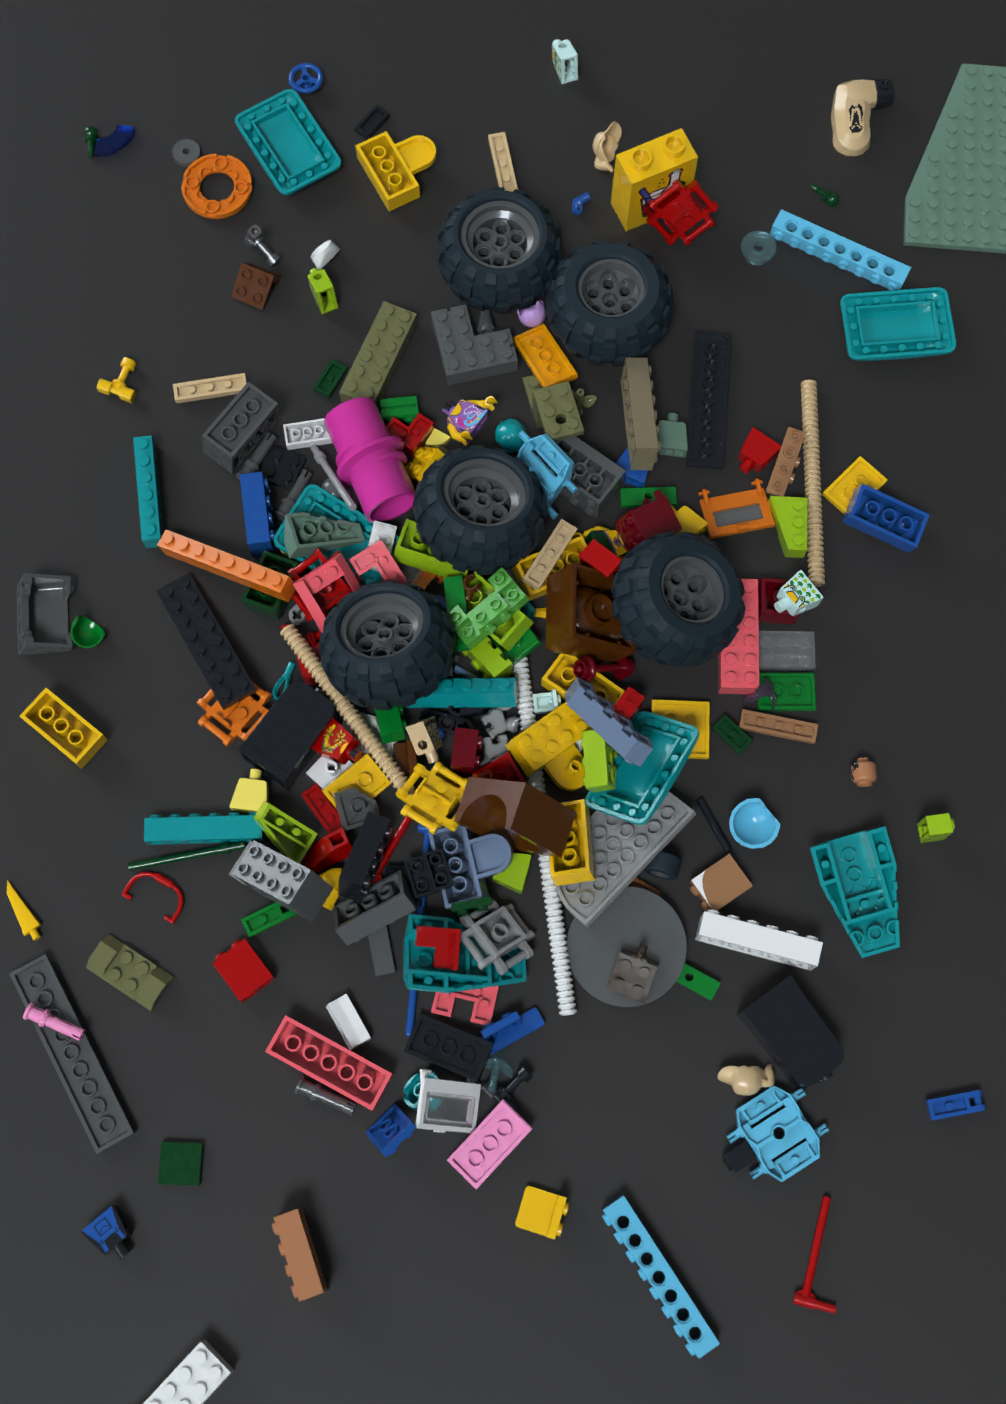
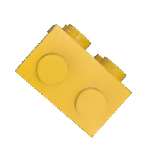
M419 448L415 452L413 460L405 466L410 479L420 482L423 478V473L435 460L439 461L445 454L438 448Z
M527 1186L515 1225L518 1228L555 1240L556 1235L560 1236L563 1224L560 1223L562 1215L566 1216L569 1203L566 1202L567 1198Z

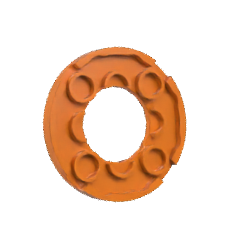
M216 153L200 157L189 165L183 175L181 189L186 204L193 212L205 218L222 219L238 213L246 206L252 194V179L247 167L239 159L231 155L221 156ZM213 173H223L232 178L234 190L227 199H222L221 201L208 200L200 192L202 181Z

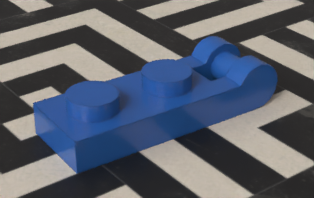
M982 1090L925 1100L930 1121L987 1110L986 1105L982 1102ZM969 1098H973L975 1106H970Z

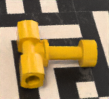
M124 357L120 364L122 371L118 379H113L112 382L100 379L96 387L98 392L109 396L113 393L118 395L121 400L133 403L136 392L133 389L127 388L124 382L129 371H134L137 365L136 362Z

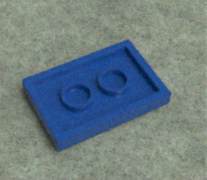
M394 1103L365 1133L387 1158L395 1153L399 1145L413 1134L416 1126Z

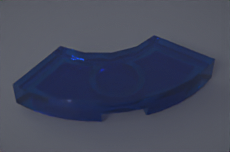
M117 125L111 135L97 138L94 151L95 157L110 156L121 148L126 147L135 134V127Z

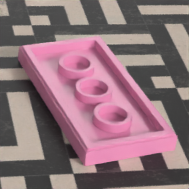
M503 1099L447 1161L477 1189L527 1136L533 1127Z

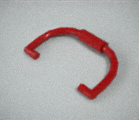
M140 872L133 876L121 894L130 901L133 896L128 894V891L133 883L141 877H152L155 881L176 891L179 897L177 910L172 918L167 915L163 918L169 923L174 924L184 905L183 894L180 888L174 884L175 882L159 873Z

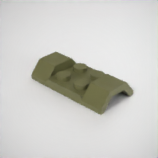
M110 934L98 944L89 957L86 966L88 970L151 1012L165 987L175 978Z

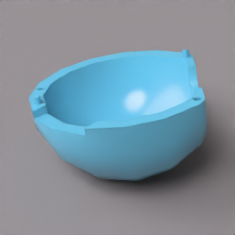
M759 798L746 799L739 803L732 811L729 820L730 832L734 839L742 846L751 849L763 848L771 844L777 837L780 829L778 820Z

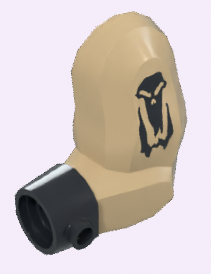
M861 79L847 81L837 86L833 96L831 122L833 146L839 153L846 156H858L869 149L871 142L869 125L871 109L875 110L893 104L894 88L891 80Z

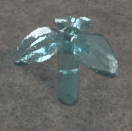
M488 1059L484 1070L492 1068L487 1089L490 1093H495L500 1071L510 1078L513 1076L512 1068L503 1059Z

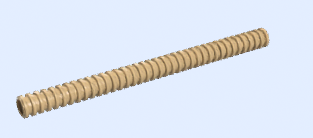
M808 379L800 384L802 387V431L806 433L803 440V459L805 466V498H808L807 552L809 553L807 554V562L809 564L807 566L809 569L808 574H810L808 579L815 587H820L825 584V580H823L825 579V570L823 569L825 564L823 563L824 547H822L824 545L822 541L824 539L822 536L823 525H821L823 523V515L821 514L822 499L820 498L822 494L820 487L821 472L819 471L821 467L819 466L818 394L816 392L817 382Z
M289 624L284 627L280 635L284 636V640L288 641L287 644L289 646L291 645V650H295L294 654L298 655V659L302 660L301 663L305 664L304 667L309 669V674H312L315 682L319 683L318 686L323 688L322 691L326 692V697H329V700L333 702V706L337 707V712L340 711V716H343V720L347 721L348 726H351V731H355L354 735H358L357 739L361 740L362 745H365V750H369L368 754H372V759H375V763L379 764L380 769H383L382 773L386 774L387 779H390L389 782L393 783V787L397 788V790L402 788L408 780V777L404 776V771H400L401 767H397V762L393 761L394 758L390 757L389 752H386V747H383V743L379 742L380 739L375 737V733H372V728H368L369 724H365V719H362V715L358 714L357 709H354L355 705L351 704V700L347 699V695L343 697L329 682L321 661L319 662L320 658L316 657L315 652H312L313 649L309 647V643H305L306 639L302 638L301 633H298L299 630L295 629V625ZM412 786L408 792L411 796L415 793V786Z

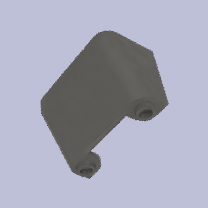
M23 574L17 586L19 655L67 652L74 648L75 643L71 638V632H68L67 599L70 594H73L74 589L70 576Z

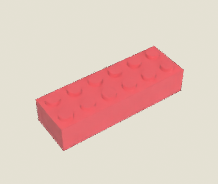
M741 579L745 594L742 596L744 606H746L742 622L737 626L739 631L733 641L718 655V694L756 695L760 688L758 579Z
M286 1015L265 1051L373 1112L394 1076L389 1071Z

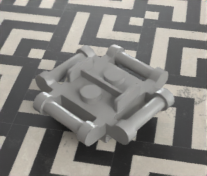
M491 899L492 906H488L489 910L481 912L475 910L468 915L465 914L460 917L461 924L467 928L466 931L461 933L460 943L466 946L478 962L477 966L480 970L493 963L496 971L503 975L518 962L533 956V951L527 942L535 936V933L529 930L515 912V907L512 903L506 907H499L496 901ZM489 911L492 912L489 915L477 921L476 923L473 922L475 919L479 918ZM473 936V937L475 938V940H474L475 945L473 944V942L470 940L469 937ZM519 947L521 949V952L507 961L503 962L501 957L515 948Z

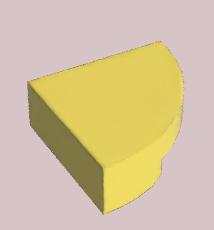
M434 428L426 441V446L434 448L439 445H445L450 441L451 437Z

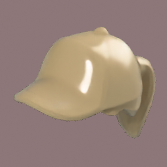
M615 121L611 123L606 131L598 132L594 138L593 152L596 155L594 166L598 170L613 172L610 162L615 157V151L618 148V142L622 134L620 125Z
M768 1064L764 1070L759 1066H725L718 1073V1080L731 1085L737 1095H753L761 1087H771L774 1085L773 1064Z

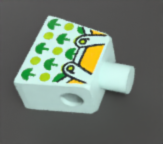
M560 39L555 40L552 43V57L561 84L578 80V55L567 39L563 41Z
M800 570L779 590L776 595L779 601L774 603V607L779 613L787 610L792 616L817 607L824 597L804 572Z

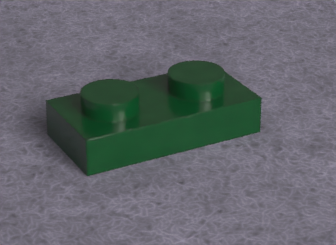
M331 359L314 385L313 391L330 399L348 371L347 367Z
M724 715L711 728L738 755L753 742L727 715Z
M490 896L451 904L452 912L457 913V916L469 914V910L477 909V912L489 910L488 906H492Z

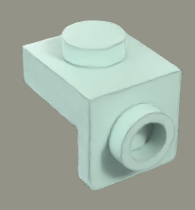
M555 689L547 693L532 694L534 714L550 713L561 705L560 694H556Z

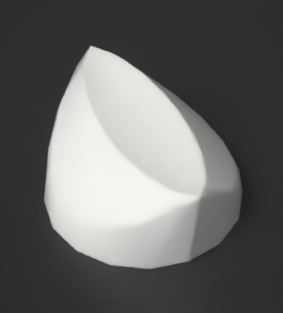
M327 240L317 247L311 254V259L317 269H322L340 251V248L331 240Z

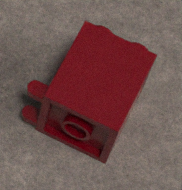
M661 490L654 492L656 500L651 502L648 498L642 501L643 506L629 511L614 522L616 531L621 536L626 551H631L637 544L654 535L667 532L677 534L683 530L667 497L663 495Z

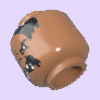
M858 758L857 762L851 765L852 782L857 784L858 787L872 786L877 780L876 764L869 761V758Z

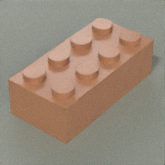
M295 1209L274 1217L275 1222L272 1223L275 1235H279L281 1241L278 1244L281 1256L285 1255L287 1260L285 1270L287 1276L292 1277L294 1283L291 1286L294 1298H298L300 1302L326 1292L328 1289L303 1209Z

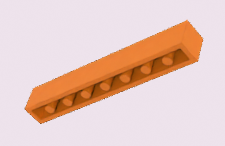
M165 530L157 544L167 556L286 602L290 601L295 591V587L292 585L294 581L285 574L172 531Z

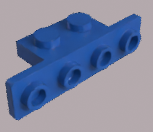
M533 1008L520 1016L517 1011L514 1013L509 1012L503 1015L500 1021L485 1025L484 1030L481 1031V1039L494 1044L491 1056L545 1026V1022L537 1008Z

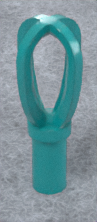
M288 662L284 674H282V677L276 682L272 690L275 700L279 698L276 695L282 683L286 680L283 692L290 685L291 675L296 666L292 662Z

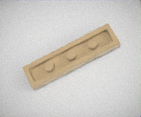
M505 132L489 134L488 141L498 186L504 187L505 191L513 192L518 187Z
M241 373L173 384L175 402L177 404L235 395L247 384L246 374Z
M561 519L522 581L538 591L577 531V528Z

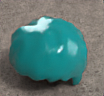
M509 418L501 421L497 426L495 439L507 453L518 452L525 443L518 434L522 430L527 434V430L518 420Z

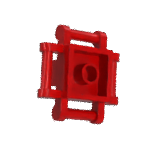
M676 179L671 187L657 198L651 199L648 202L654 212L647 217L646 222L650 226L652 225L665 238V242L668 245H672L680 237L684 244L688 246L698 235L709 227L712 228L716 225L715 220L709 213L715 212L719 205L716 201H712L702 190L697 180L692 181L686 186ZM692 192H695L706 204V206H704ZM661 217L673 232L669 233L657 219ZM705 219V222L688 235L685 233L700 220Z
M317 548L294 569H289L288 573L297 581L300 579L298 574L318 559H320L322 562L320 565L341 552L338 550L326 559ZM355 575L357 581L360 583L362 581L361 578ZM340 577L312 596L326 618L329 614L326 611L345 595L352 593L348 583L345 584ZM295 589L291 598L305 614L304 617L309 622L313 617Z

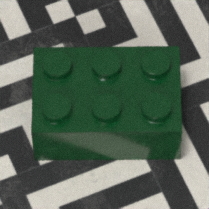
M264 550L258 565L285 574L295 582L288 573V570L294 569L299 563ZM250 587L246 588L241 598L245 608L280 620L288 603Z

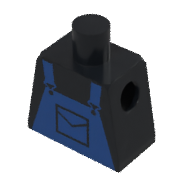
M112 1205L80 1231L104 1255H109L115 1251L119 1258L122 1259L131 1252L125 1241L132 1236V1233L117 1205Z

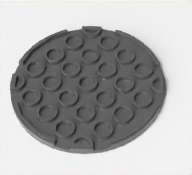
M627 886L588 928L574 917L567 937L569 965L575 978L590 995L612 1006L637 1007L659 999L676 983L686 960V935L677 913L664 899L655 893L637 887ZM640 944H644L643 948L647 945L648 948L644 957L659 962L645 1003L606 989L622 948L637 954Z

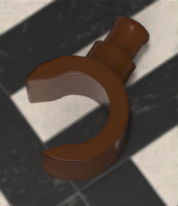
M473 574L467 575L463 580V587L467 590L465 600L468 602L472 601L474 593H477L482 587L477 583L469 588V583L476 578Z

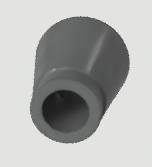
M489 310L481 311L477 332L479 335L494 332L495 327L491 312Z

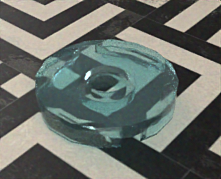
M764 231L750 232L742 240L741 254L751 264H766V262L773 259L776 253L774 238ZM760 245L763 250L757 251L754 249V246Z

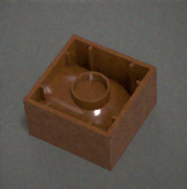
M572 563L547 577L546 650L578 658L590 656L595 662L602 664H611L636 653V646L631 640L626 641L619 631L622 628L620 622L615 620L612 613L611 605L615 598L612 597L611 588L615 574L607 578L596 569Z
M469 777L454 822L480 836L488 834L503 836L510 842L513 851L562 858L576 812L525 782Z

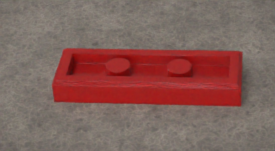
M317 783L301 793V796L328 834L342 828L338 812Z

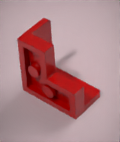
M418 413L409 426L393 417L386 427L390 436L402 438L404 442L402 452L413 459L415 452L424 446L433 432L434 422Z
M594 539L578 555L581 565L593 567L607 578L614 571L618 573V567L622 559Z
M416 925L415 946L434 947L433 968L458 970L461 929Z

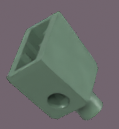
M669 413L667 420H660L657 440L661 442V450L657 454L686 458L688 449L686 424L678 422L679 415L676 413Z

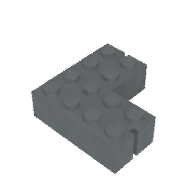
M466 304L450 307V311H447V308L431 311L432 326L447 386L518 371V359L513 346L510 328L474 336Z

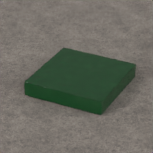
M161 1142L158 1184L200 1186L203 1143Z

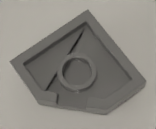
M349 787L333 793L344 831L362 826L368 811L380 815L376 800L355 788Z

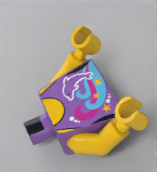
M489 396L485 400L466 401L461 399L456 406L447 402L442 412L449 415L447 418V429L452 439L462 442L464 446L470 444L488 419L487 409L489 408L491 411L495 409L492 404L498 403L493 396Z

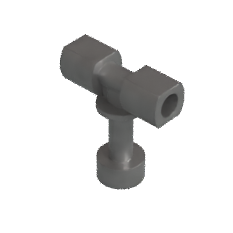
M254 224L247 231L244 239L245 244L250 248L258 247L268 258L267 264L272 267L281 257L277 252L273 254L262 242L264 240V237L260 238L262 231L259 226Z

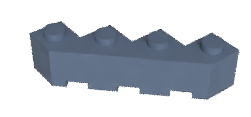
M579 677L574 680L564 694L567 705L587 725L592 727L607 744L613 747L627 763L631 765L634 763L640 767L654 749L651 740L634 731L632 722L617 714L611 702L596 695L592 684Z

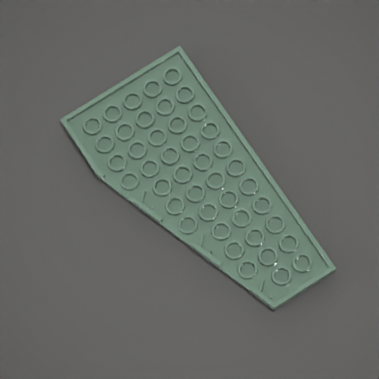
M962 63L905 197L904 246L1006 254V67Z

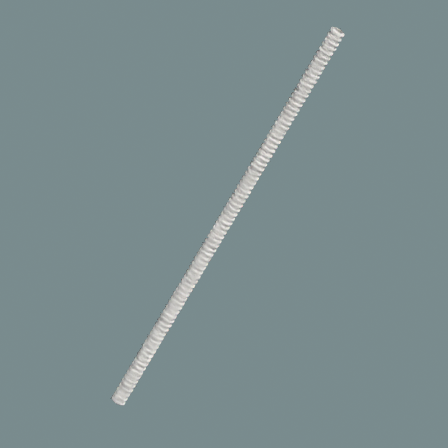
M507 570L506 572L508 573V575L517 584V581L514 577L512 570ZM524 657L513 667V675H515L513 678L516 679L518 689L517 703L519 704L517 708L520 709L518 714L521 720V732L537 722L534 720L536 715L534 714L533 697H531L533 692L530 691L532 686L530 685L531 680H529L530 674L528 673L530 671L527 668L529 667L527 657ZM542 767L527 777L529 778L527 782L532 787L546 794V790H544L546 786L543 784L545 779L542 778L544 776ZM540 855L538 861H540L539 867H541L540 873H542L540 877L543 879L541 884L544 885L542 891L545 892L543 894V897H545L544 903H546L545 909L547 910L545 914L548 916L546 921L549 922L547 928L550 929L548 934H550L549 940H551L550 946H552L551 952L553 953L551 958L554 959L552 965H555L553 971L556 972L554 974V977H556L555 983L557 984L556 990H558L556 994L559 996L557 1002H560L558 1008L561 1009L559 1015H573L577 1013V1010L574 1009L576 1003L573 1001L575 997H573V984H571L573 980L570 978L572 972H569L571 966L568 965L570 959L567 958L569 953H567L566 934H564L566 929L563 928L565 923L562 922L564 916L561 915L563 913V910H561L562 904H560L561 899L556 890V885L550 876L549 856Z

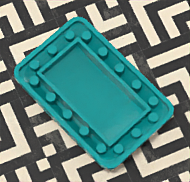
M286 89L239 113L235 117V124L272 183L283 195H290L338 170L341 166L340 157L297 92L293 89Z
M941 287L846 294L841 298L840 307L847 353L853 360H893L952 353L956 347L948 293Z
M315 484L306 486L289 514L305 512L310 513V516H324L329 520L337 521L339 519L359 523L365 539L364 542L322 552L324 557L328 559L334 552L339 550L354 574L359 576L349 559L368 547L373 523L367 521L366 516L358 510L351 511L345 502ZM284 520L274 536V544L277 548L288 554L284 543ZM396 534L391 550L392 557L394 556L395 547L399 536ZM309 556L294 559L302 563ZM318 559L308 568L313 570L322 562ZM369 569L359 576L362 580L359 584L363 586L369 583H380L383 577L378 571ZM341 576L342 580L347 584L344 576Z
M647 711L639 712L632 720L634 731L651 740L654 748L640 767L634 763L632 765L627 763L618 753L613 763V767L616 766L617 768L615 789L594 793L589 790L585 797L589 808L635 825L646 824L656 812L676 781L699 737V731L695 726Z

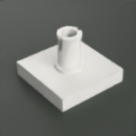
M321 756L306 772V775L323 789L353 763L348 760L345 765Z

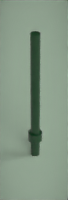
M226 842L216 847L128 863V870H138L221 853L226 855L230 854L231 851L245 849V842L231 844Z

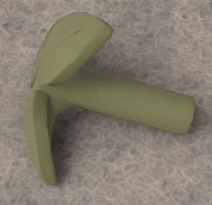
M578 389L577 393L572 390L579 416L581 417L584 413L582 406L585 408L592 407L597 400V396L587 395L584 397L583 389Z

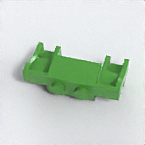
M503 567L487 579L496 590L468 614L459 605L447 613L451 617L454 631L470 650L488 635L494 633L497 627L503 622L508 621L516 611L529 601V598Z

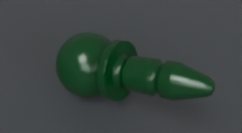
M88 126L84 129V136L86 137L87 153L91 159L94 154V144L97 143L98 131L95 127Z
M810 184L811 189L815 193L817 192L822 197L821 200L825 201L828 206L833 207L838 204L839 196L837 193L831 192L829 189L826 191L816 184Z

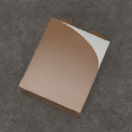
M730 854L689 882L691 885L689 887L690 891L695 897L698 896L701 899V906L706 912L708 910H720L753 887Z

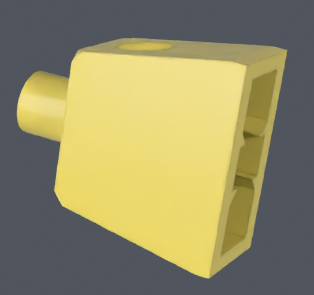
M251 769L249 779H239L230 803V809L233 812H257L263 802L269 803V784L267 781L261 780V770Z

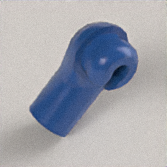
M588 192L573 199L571 210L575 215L581 214L583 204L591 200Z

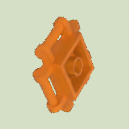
M254 682L253 684L257 689L255 693L261 697L258 702L251 696H248L225 710L222 709L218 700L210 707L208 703L215 696L212 689L196 702L207 712L199 719L198 724L201 727H206L221 739L226 747H229L237 737L245 741L269 711L264 706L270 700L272 694L264 691ZM260 713H261L262 715L258 718V720L252 725V727H251V728L246 732V734H245L244 732L248 729V727L254 722V720H255V719L260 715ZM214 718L231 733L227 735L210 720Z

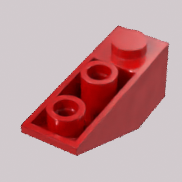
M340 828L325 835L305 854L300 864L317 873L347 858L351 852L352 845L344 829Z

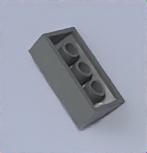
M399 870L371 885L368 896L363 897L361 903L345 899L335 904L333 909L334 927L336 933L348 946L371 933H375L382 927L394 923L397 919L411 914L416 910L415 898L403 872Z

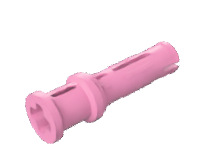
M32 1002L27 1006L23 1014V1019H30L38 1023L40 1027H50L79 1042L85 1034V1029L55 1017L50 1010L40 1009Z

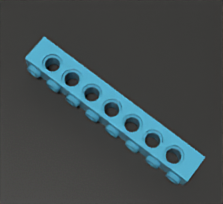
M782 209L772 225L770 236L774 239L783 241L791 247L799 248L809 255L819 257L825 262L837 265L840 269L848 270L858 277L870 280L874 284L886 287L889 291L901 290L911 269L910 266Z
M621 1196L602 1209L604 1212L602 1218L608 1227L612 1225L616 1232L613 1235L620 1245L624 1243L628 1249L625 1254L631 1263L636 1262L640 1269L637 1272L642 1280H648L651 1288L649 1291L655 1300L659 1298L664 1305L661 1307V1310L667 1319L671 1317L675 1322L673 1328L678 1336H684L688 1342L685 1347L690 1355H696L700 1359L718 1346L720 1343L626 1198ZM620 1216L628 1218L627 1227L620 1228L618 1226L617 1220ZM632 1234H637L640 1237V1243L635 1247L629 1243V1238ZM645 1252H649L652 1256V1261L648 1265H644L641 1262V1256ZM656 1271H661L664 1274V1279L661 1283H655L653 1280V1274ZM672 1289L675 1291L676 1297L673 1301L668 1302L665 1299V1293L667 1290ZM681 1308H685L688 1312L685 1320L677 1318V1312ZM692 1327H698L700 1330V1335L696 1339H692L689 1336V1331Z

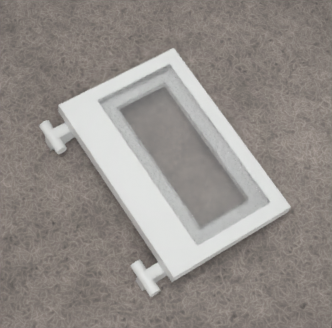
M420 1069L421 1087L416 1128L434 1130L433 1132L445 1133V1131L472 1133L476 1129L481 1084H476L466 1078L467 1082L428 1078V1074L432 1073L431 1070Z

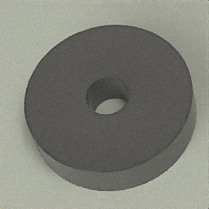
M182 139L173 146L172 155L174 161L179 166L189 167V165L201 157V151L195 141Z

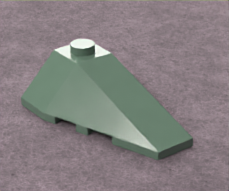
M305 512L285 515L284 543L289 558L310 556L317 548L322 553L365 541L359 523L339 519L337 521L329 520L324 516H310V513Z

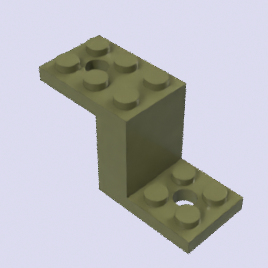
M535 375L522 378L537 429L543 428L544 432L554 442L584 434V428L569 381L542 388Z

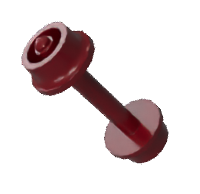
M584 656L576 660L573 665L575 677H579L586 682L592 681L596 672L612 671L614 677L618 680H623L634 672V663L630 657L622 658L612 664L595 665V661L590 656Z

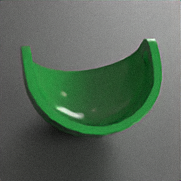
M79 614L75 617L71 626V638L76 645L82 648L96 646L101 642L106 633L94 621Z

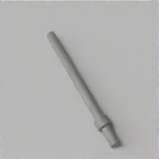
M312 445L310 449L314 454V459L322 466L348 508L354 511L357 506L327 462L326 455L323 451L319 450L317 445Z

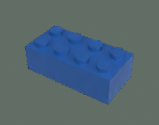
M262 472L240 474L247 544L252 557H261L264 550L275 554L274 548H277L274 544L275 523L272 518L273 506L270 501L271 489L268 479L264 478Z
M862 483L854 490L842 523L909 553L918 547L930 514Z

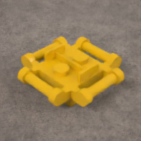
M440 761L435 763L431 771H428L422 764L418 763L403 787L399 788L395 793L399 799L407 803L402 808L400 814L404 817L408 816L423 825L433 835L442 825L451 831H456L459 826L458 823L454 822L456 814L452 819H448L459 801H461L468 778L464 779L444 767ZM438 772L459 784V789L436 776ZM420 776L423 777V781L413 796L409 795V790Z

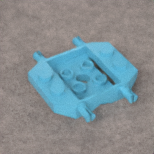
M522 430L518 436L525 443L520 448L517 457L529 466V472L536 473L544 491L543 497L546 498L547 513L554 520L559 514L552 508L551 504L566 486L572 494L578 490V487L571 482L574 462L547 433L531 438ZM533 450H535L546 461V463L558 474L557 477L554 475V472L542 462V459L533 452Z
M772 1086L735 1110L737 1128L726 1137L730 1139L728 1140L730 1143L743 1137L760 1164L749 1172L750 1176L753 1175V1180L764 1173L783 1182L820 1158L819 1139L820 1136L829 1132V1129L825 1128L827 1126L823 1124L814 1130L804 1118L796 1102L806 1096L805 1092L801 1093L804 1091L802 1088L793 1094H789L776 1086ZM780 1106H785V1108L751 1129L750 1126ZM776 1127L783 1129L784 1136L782 1139L774 1137L773 1131ZM804 1138L806 1139V1141L802 1142L801 1144H799L798 1146H796L795 1148H793L792 1150H790L789 1152H787L786 1154L782 1155L781 1157L772 1162L773 1158L777 1157L778 1155H780L793 1145L797 1144Z

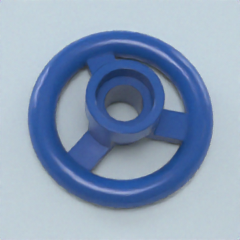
M311 63L299 64L289 74L291 87L303 94L316 91L323 82L322 71ZM307 68L314 70L318 78L311 77L307 73ZM302 70L301 78L294 82L295 74Z

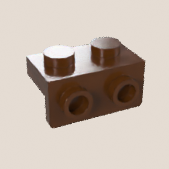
M406 740L405 743H394L393 752L394 762H397V767L400 766V771H404V776H407L409 779L414 772V767L418 764L416 756L419 755L416 754L411 740Z

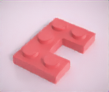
M381 539L349 559L359 576L376 566L385 581L395 580L399 584L409 583Z
M499 986L452 993L436 992L431 1013L451 1018L455 998L475 1002L470 1022L487 1025L492 1020Z

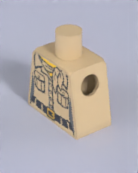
M435 716L407 726L406 730L416 754H425L428 764L439 761L436 749L442 747V740Z

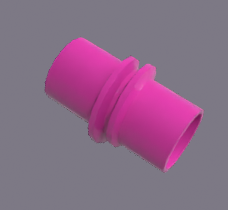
M360 397L351 399L333 408L326 415L324 425L337 452V476L341 483L353 487L367 521L371 523L374 520L385 522L408 512L413 507L416 490L405 468L407 458L405 453L402 452L404 449L402 438L390 436L377 405L371 398Z

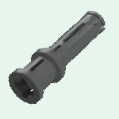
M266 433V436L252 457L245 460L244 467L236 474L239 480L240 474L254 473L260 470V463L277 440L273 434Z
M303 469L289 494L287 497L282 498V504L273 513L278 520L282 522L285 520V515L289 514L312 478V473L308 472L307 476L304 477L307 470Z
M301 1076L294 1091L295 1094H303L309 1097L311 1101L318 1100L350 1116L352 1115L356 1103L321 1088L320 1084H313Z

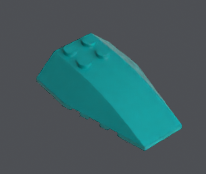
M886 826L856 832L810 847L820 886L861 958L899 948L897 864Z
M416 914L408 915L403 942V980L408 990L452 993L526 982V958L509 968L505 974L500 975L493 963L480 970L477 966L478 962L463 943H460L458 970L433 968L434 947L415 946L416 925L461 929V933L466 931L467 928L450 918ZM473 936L469 937L470 940H471V941L473 942V944L475 945V943H474L475 938H474ZM517 947L501 957V959L505 962L521 952V949Z

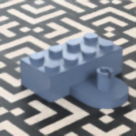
M461 825L458 826L456 831H451L444 827L438 829L434 835L428 832L432 851L440 848L443 849L454 885L442 891L446 909L452 910V903L488 897L485 878L504 872L512 863L513 848L510 842L503 836L488 834L475 838L474 832Z

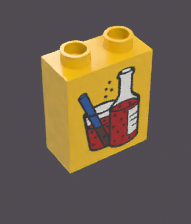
M682 128L616 155L611 205L625 231L647 223V217L654 212L648 202L651 199L657 198L671 187L676 179L686 186L694 181L698 156Z

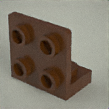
M242 262L231 297L262 310L265 308L272 283H279L281 276L252 263Z

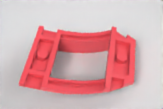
M341 553L292 583L321 633H324L323 626L326 618L312 595L341 576H344L352 592L357 591L361 587Z

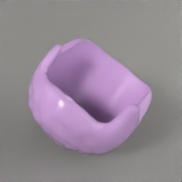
M542 300L537 301L536 305L523 309L520 313L517 310L520 322L530 328L537 327L543 323L546 317L544 302Z

